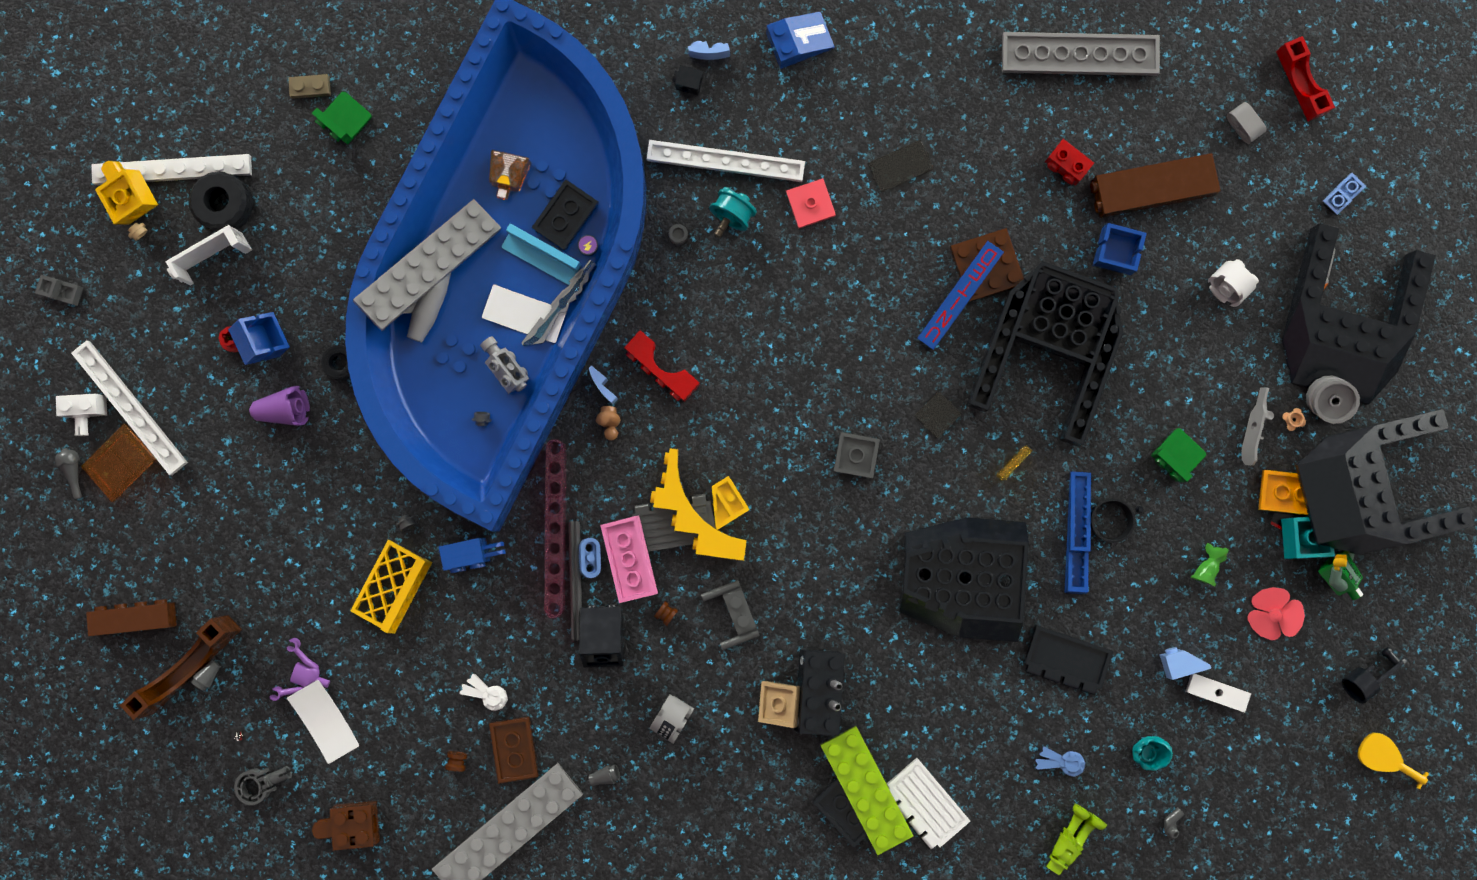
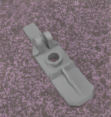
M1260 388L1257 403L1250 413L1242 445V461L1245 465H1255L1257 462L1259 441L1264 439V437H1261L1264 421L1274 418V413L1267 410L1266 400L1269 388Z

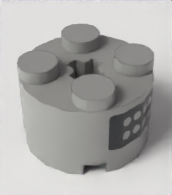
M670 694L649 729L674 744L680 734L676 731L681 732L687 722L684 717L689 719L694 708Z

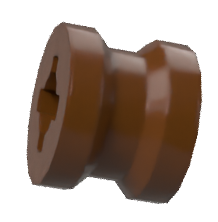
M665 601L654 618L662 620L663 624L667 626L678 610L671 608L669 603Z
M448 751V763L445 764V769L458 772L465 771L464 761L467 759L468 754Z

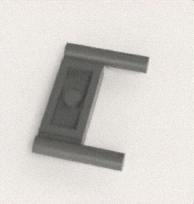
M738 580L701 594L703 601L723 595L738 636L721 642L722 650L760 636Z

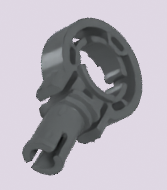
M285 766L264 776L262 774L270 771L269 768L247 770L237 777L234 785L235 794L242 803L256 805L264 801L271 792L277 789L276 786L267 789L268 787L292 777V772L283 774L291 769ZM249 778L256 781L259 786L258 795L253 797L246 788V780Z

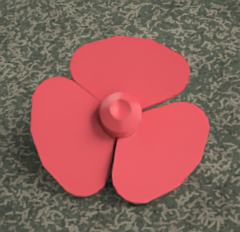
M1275 587L1263 589L1252 597V605L1259 610L1251 611L1248 614V621L1257 634L1269 640L1278 639L1281 631L1285 636L1293 637L1303 626L1305 617L1303 604L1299 600L1289 601L1290 594L1285 589Z

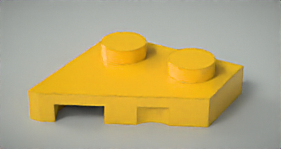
M729 476L712 486L715 527L717 530L750 510Z

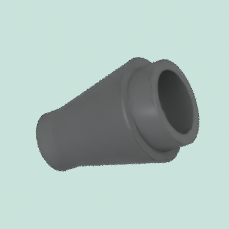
M210 660L206 666L193 676L194 679L191 683L205 691L207 688H210L221 666L215 661Z
M609 764L589 774L591 786L616 784V781L620 780V772L616 764Z

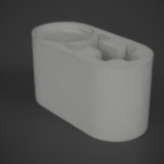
M1243 102L1227 114L1229 123L1247 144H1250L1266 132L1265 124L1247 102Z

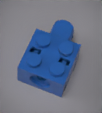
M476 538L439 546L443 571L450 570L451 574L466 571V566H470V569L485 567V562H489L490 557L506 554L505 550L490 553L488 549L504 546V542L487 545L486 538Z

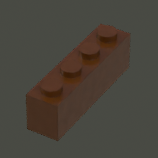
M167 599L154 600V605H147V601L134 603V607H127V604L114 605V609L107 610V606L94 607V611L86 612L88 636L177 626L175 602L167 603Z

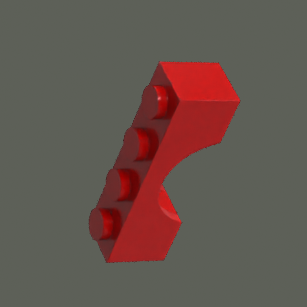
M1303 36L1282 45L1276 53L1307 121L1309 122L1326 115L1335 106L1328 90L1319 87L1311 74L1309 66L1311 53Z
M640 330L624 347L627 351L625 355L633 362L636 360L642 364L640 368L648 375L652 373L657 378L655 381L663 389L667 386L672 391L670 395L678 402L680 399L685 402L698 388L700 382L685 369L677 373H668L661 370L654 361L656 344Z

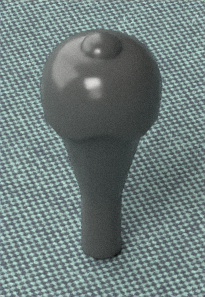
M64 448L56 454L55 464L56 467L61 469L70 484L73 498L79 499L82 498L78 483V463L80 462V457L75 450Z

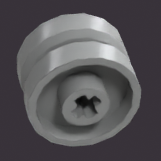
M1333 375L1323 376L1316 379L1309 386L1306 393V403L1310 411L1326 422L1336 424L1343 423L1356 414L1360 405V396L1357 389L1342 378Z

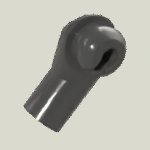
M1178 807L1164 819V832L1172 839L1177 838L1179 835L1176 822L1185 815Z

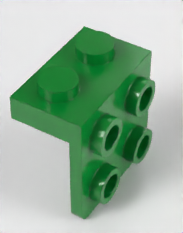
M341 92L324 112L318 108L312 112L317 118L314 122L322 129L327 127L331 131L329 134L337 142L342 140L347 145L372 118L371 113L346 92Z
M1177 428L1151 456L1155 459V463L1170 473L1169 475L1173 480L1182 483L1188 482L1192 478L1190 472L1203 460L1206 452L1182 429Z

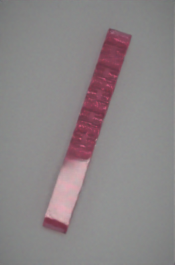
M552 439L546 444L544 610L548 617L557 618L565 611L566 446L562 441ZM555 443H559L561 446V450L557 454H553L551 451V447ZM554 463H559L561 466V470L557 474H553L551 471V466ZM554 483H558L561 487L557 494H553L551 491V486ZM554 503L560 505V511L557 514L551 512V506ZM553 523L560 525V531L557 534L551 532L550 528ZM553 543H558L560 546V551L557 554H553L550 550ZM553 563H557L560 566V571L557 574H553L550 570V566ZM557 583L559 585L560 591L558 594H553L550 591L551 584ZM552 603L558 604L560 608L558 614L551 613L550 606Z

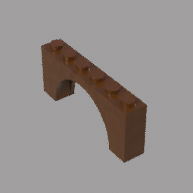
M229 615L209 619L196 632L199 636L196 643L177 663L148 685L134 691L119 706L132 720L155 714L242 629Z

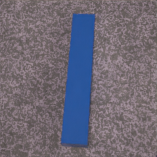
M1070 472L1065 593L1086 594L1088 593L1089 552L1091 551V473Z

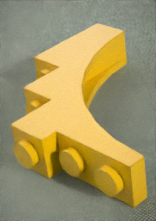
M670 448L669 453L665 452L664 464L667 465V471L662 473L661 484H665L664 488L656 487V491H652L650 503H654L653 507L677 511V515L673 514L671 526H675L674 531L698 534V538L694 537L693 549L696 550V554L744 561L747 540L734 538L716 530L706 523L689 503L680 482L678 449Z

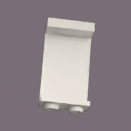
M228 225L165 262L169 267L167 271L173 279L191 286L194 283L186 271L229 245L245 254L252 249L243 233Z

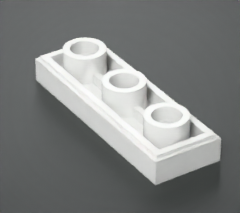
M1197 674L1190 675L1185 691L1244 713L1251 693ZM1217 689H1219L1218 695L1215 694V691Z

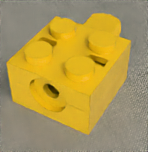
M106 161L102 165L101 170L107 181L97 187L95 191L113 224L129 225L158 205L139 170L124 169L122 164L117 161Z

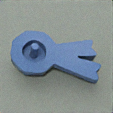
M1043 746V751L1039 755L1049 759H1035L1037 770L1061 768L1064 774L1073 777L1081 774L1085 768L1083 757L1080 753L1074 751L1060 755Z

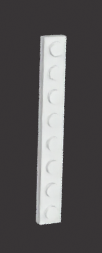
M649 140L647 161L797 182H802L805 165V161L654 140Z
M249 154L120 162L124 169L139 170L145 182L199 179L207 173L219 171L234 176L252 175L251 156ZM104 163L92 164V184L102 185L107 181L101 170Z
M86 340L71 353L169 475H174L188 463L90 341Z

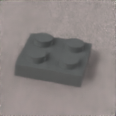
M840 432L833 472L873 479L880 439Z

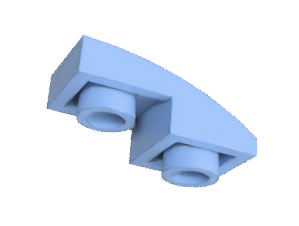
M696 41L691 46H688L689 57L696 59L715 60L730 57V49L728 43H716L712 48H709L707 41Z
M1350 173L1323 202L1338 215L1366 186L1353 173Z

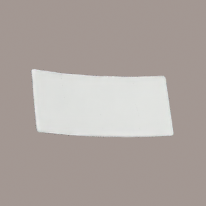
M493 285L482 318L528 334L540 317L544 320L552 307L545 302ZM558 307L551 317L538 329L534 337L541 338L557 312L563 308ZM566 312L559 313L546 341L556 343Z
M319 680L287 697V700L309 730L328 764L359 747L350 727Z

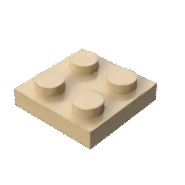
M762 681L758 722L796 728L800 686Z

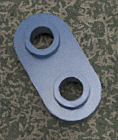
M585 538L579 544L580 573L586 578H594L601 571L600 544L594 538ZM587 544L591 546V550L589 552L586 551ZM588 564L592 566V570L590 572H588L586 569Z

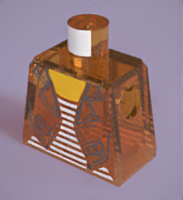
M495 150L491 151L489 180L492 186L498 187L497 198L508 200L510 190L516 192L521 190L531 166L529 158Z

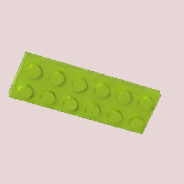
M857 726L820 744L877 855L912 838L913 834Z

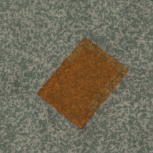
M123 424L81 467L111 502H114L157 459L126 424Z

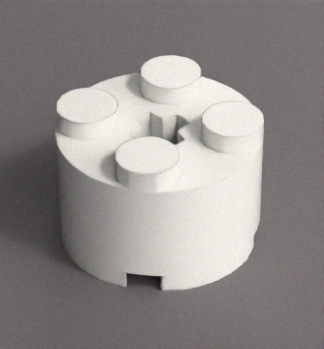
M1236 259L1235 261H1226L1208 279V282H1211L1209 288L1217 299L1223 303L1228 301L1232 303L1230 306L1237 307L1255 290L1259 280L1245 268L1242 261Z

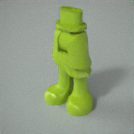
M1075 803L1073 805V817L1068 827L1063 828V833L1060 832L1052 854L1049 856L1051 860L1046 867L1060 875L1064 869L1067 870L1068 866L1082 854L1081 851L1084 850L1083 845L1089 834L1095 828L1099 830L1105 829L1107 824ZM1085 820L1077 836L1074 838V834L1077 831L1078 827L1080 826L1082 821Z

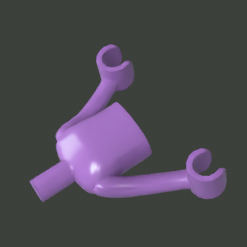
M297 638L289 640L295 644V648L288 646L287 650L289 652L294 651L304 664L296 663L290 682L302 687L282 689L279 686L274 687L272 690L276 691L278 696L270 695V699L273 701L278 700L284 695L294 694L316 680H319L325 688H328L330 680L319 677V666L299 649L301 643Z

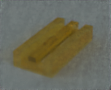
M1027 445L1023 446L996 476L1001 481L1006 480L1032 450Z

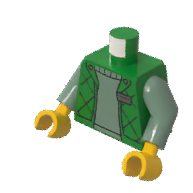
M1342 550L1336 553L1335 557H1328L1318 572L1337 595L1340 596L1348 593L1352 600H1356L1363 596L1362 591L1358 587L1363 577L1353 561L1355 554Z

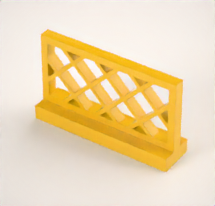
M388 540L350 611L381 628L380 630L395 634L432 562ZM392 546L397 549L398 557L389 560L388 552ZM412 557L416 559L413 566L406 569L404 558ZM399 560L402 571L393 573L391 563ZM387 565L389 575L380 578V567ZM403 574L405 581L403 585L397 587L394 576ZM390 578L392 589L384 591L381 581ZM377 582L380 593L370 595L369 588L371 584ZM394 592V602L387 605L385 594ZM381 596L383 607L374 609L372 598ZM368 600L370 611L363 613L358 610L360 604ZM384 609L386 617L383 623L377 621L375 612Z

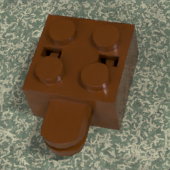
M377 801L335 805L330 809V818L320 819L314 823L312 827L313 836L316 839L332 838L333 851L374 847L380 842Z

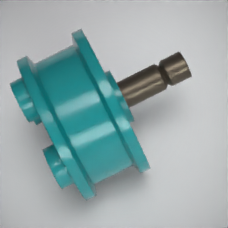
M727 187L720 189L717 201L709 206L712 214L721 221L718 229L714 232V236L721 238L727 226L740 231H746L748 228L747 222L757 213L756 208L749 202L750 198L743 193L737 194Z

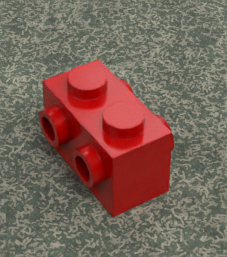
M1062 139L1045 161L1051 171L1058 172L1063 176L1065 182L1075 186L1094 164L1092 160L1064 139Z

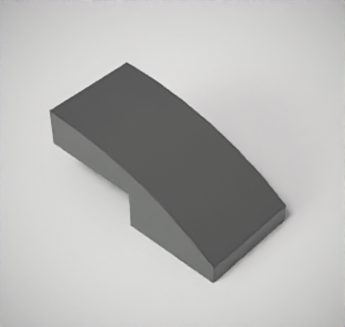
M41 275L35 294L78 306L84 287Z

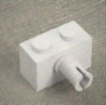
M99 394L56 396V416L75 418L74 436H89L88 418L107 416V397Z

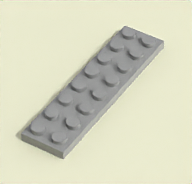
M1003 32L1002 73L1158 76L1160 74V35Z
M473 199L355 297L353 302L383 331L501 230V227Z
M555 764L436 864L432 870L440 880L484 879L583 795L582 791L560 764Z

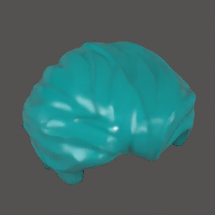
M1157 736L1142 738L1132 749L1134 761L1140 764L1144 770L1156 771L1164 768L1170 763L1173 756L1169 743Z

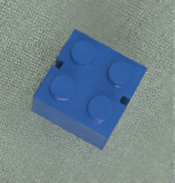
M1107 223L1101 230L1098 242L1100 246L1096 249L1093 266L1127 275L1134 274L1138 270L1141 258L1139 252L1143 250L1147 233Z
M274 312L238 319L228 329L245 365L280 357L290 348Z

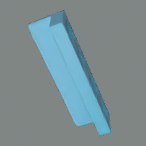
M509 224L506 231L509 234L502 244L504 250L563 283L570 284L569 281L581 267L579 261L512 224Z

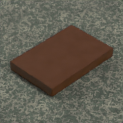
M530 716L490 722L489 727L498 784L539 777Z

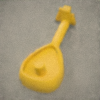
M1373 732L1367 735L1361 742L1357 754L1359 761L1364 766L1381 772L1400 770L1418 782V789H1421L1422 785L1427 783L1429 773L1425 772L1422 775L1405 765L1398 748L1387 736Z

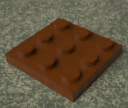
M1007 228L950 246L960 278L987 241L1004 251V254L969 302L1013 289L1024 279Z

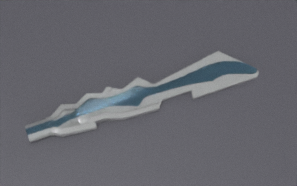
M589 260L586 266L569 281V286L561 291L551 303L552 309L544 320L540 317L522 341L523 346L545 342L559 313L568 311L570 302L577 300L576 296L582 293L583 285L589 282V274L596 265L594 262Z

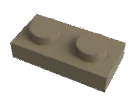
M328 74L288 77L289 94L292 99L331 96L330 76Z

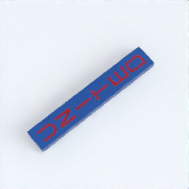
M989 241L986 242L918 336V340L933 350L936 348L1004 254V251Z

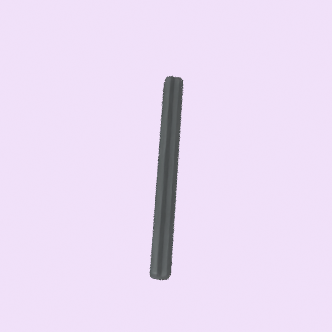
M579 521L569 522L571 639L574 641L580 640V608H582L581 573L579 569Z

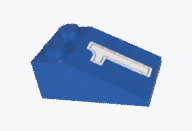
M821 12L784 18L766 27V35L780 69L835 48Z

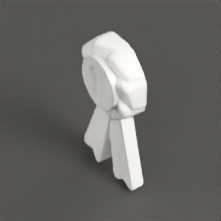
M472 674L471 679L467 680L475 688L462 684L463 690L460 691V694L482 698L484 706L491 711L502 709L508 700L506 691L500 686L487 687L476 674Z

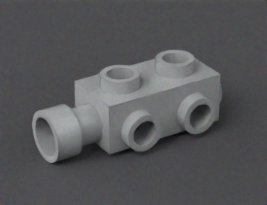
M493 336L487 338L480 344L483 351L490 355L485 361L486 365L508 394L515 390L520 392L527 386L526 382L529 380L527 370L519 366L513 352L508 351L506 347L500 350L497 346L498 342Z

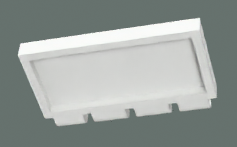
M918 758L914 759L887 783L895 801L900 800L897 805L903 817L908 819L911 815L914 816L908 823L918 835L926 831L921 838L930 849H933L936 845L939 847L943 846L970 822L968 817Z

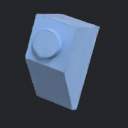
M1177 647L1166 649V653L1160 654L1166 678L1171 680L1211 669L1210 664L1184 650L1177 649Z

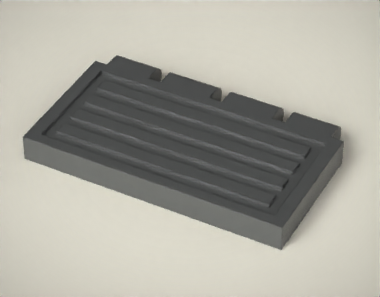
M706 494L692 496L693 504L691 506L706 523L715 528L711 501L706 500ZM649 503L635 506L636 513L632 514V517L638 515L640 517L648 552L693 544L694 537L698 538L696 533L674 531L675 526H671L673 514L677 515L676 510L653 507V511H650Z

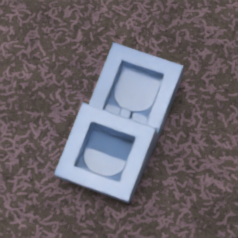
M590 366L589 371L597 388L614 404L618 398L604 387L608 379L593 366Z

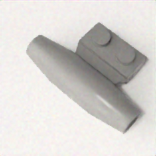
M451 273L403 313H412L407 334L408 338L422 343L436 321L446 296Z

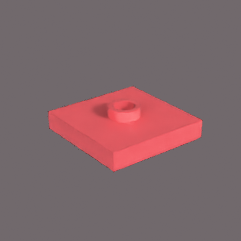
M823 178L786 191L798 229L836 216Z

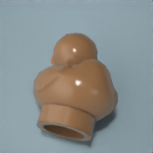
M603 406L601 407V412L596 417V422L600 426L606 427L604 432L606 439L610 441L615 440L619 434L615 427L621 421L617 414V408Z

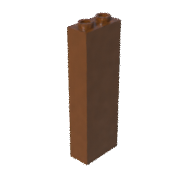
M1212 153L1096 175L1090 183L1091 192L1095 194L1096 199L1094 203L1095 211L1099 213L1100 218L1211 197L1221 191Z

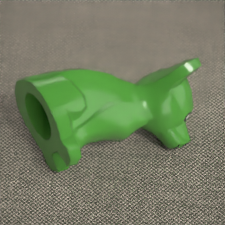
M1207 543L1205 549L1210 558L1200 564L1191 578L1216 586L1215 577L1219 572L1220 563L1226 561L1229 550L1227 548L1213 547L1210 543Z

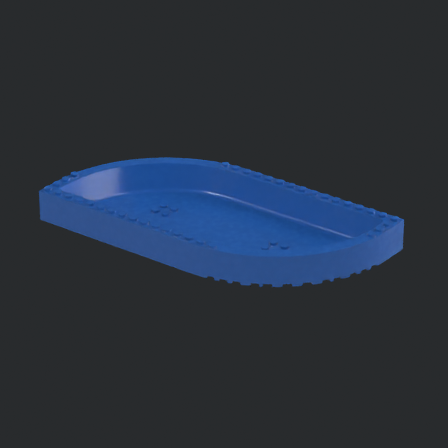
M495 0L368 240L357 265L346 313L345 344L350 379L363 418L376 442L392 464L418 489L454 513L490 531L501 530L626 286L640 249L646 215L647 187L640 146L626 104L611 77L598 60L575 37L555 22L514 0ZM496 156L498 158L512 159L517 161V163L520 162L518 161L520 159L524 160L521 161L525 163L523 164L524 166H521L523 167L522 170L524 169L522 173L521 170L514 169L517 166L511 168L513 170L512 173L517 175L514 180H517L515 181L517 184L514 185L511 181V185L508 186V184L500 185L503 183H499L497 180L495 182L497 178L494 176L496 174L499 176L502 168L506 169L503 166L497 167V160L495 163L493 161ZM568 180L597 200L599 204L564 251L533 230L532 226L563 182ZM499 189L507 190L505 198L497 196ZM475 199L496 221L501 230L451 272L446 296L436 321L423 342L420 343L407 337L412 313L401 314L381 331L353 302V299ZM509 224L518 227L579 261L581 264L580 269H583L589 260L592 261L571 293L560 299V308L566 307L571 296L579 291L580 283L585 273L593 263L596 264L589 274V282L583 285L582 293L576 296L577 300L570 302L556 343L545 340L542 344L531 345L540 339L533 336L523 346L522 341L528 334L482 318L493 285L550 305L561 291L569 286L502 248V244L509 234L506 231ZM585 235L593 236L598 242V250L592 256L583 255L578 248L580 238ZM493 336L498 342L497 346L500 350L506 347L508 351L513 352L519 366L527 370L529 380L526 382L527 386L520 392L515 390L508 394L486 365L485 361L490 355L483 351L480 344L487 338ZM474 412H488L492 421L487 426L475 425L476 421H472V418H474Z

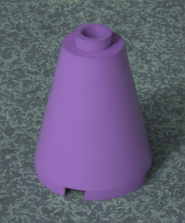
M292 386L254 401L250 406L249 412L256 421L300 426L308 421L309 417H306V412L310 411L309 400L304 390H300L299 386Z

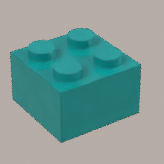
M1309 517L1281 519L1284 559L1335 557L1333 548L1316 544Z

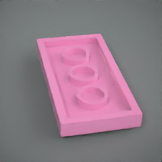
M639 515L600 525L619 603L658 594Z

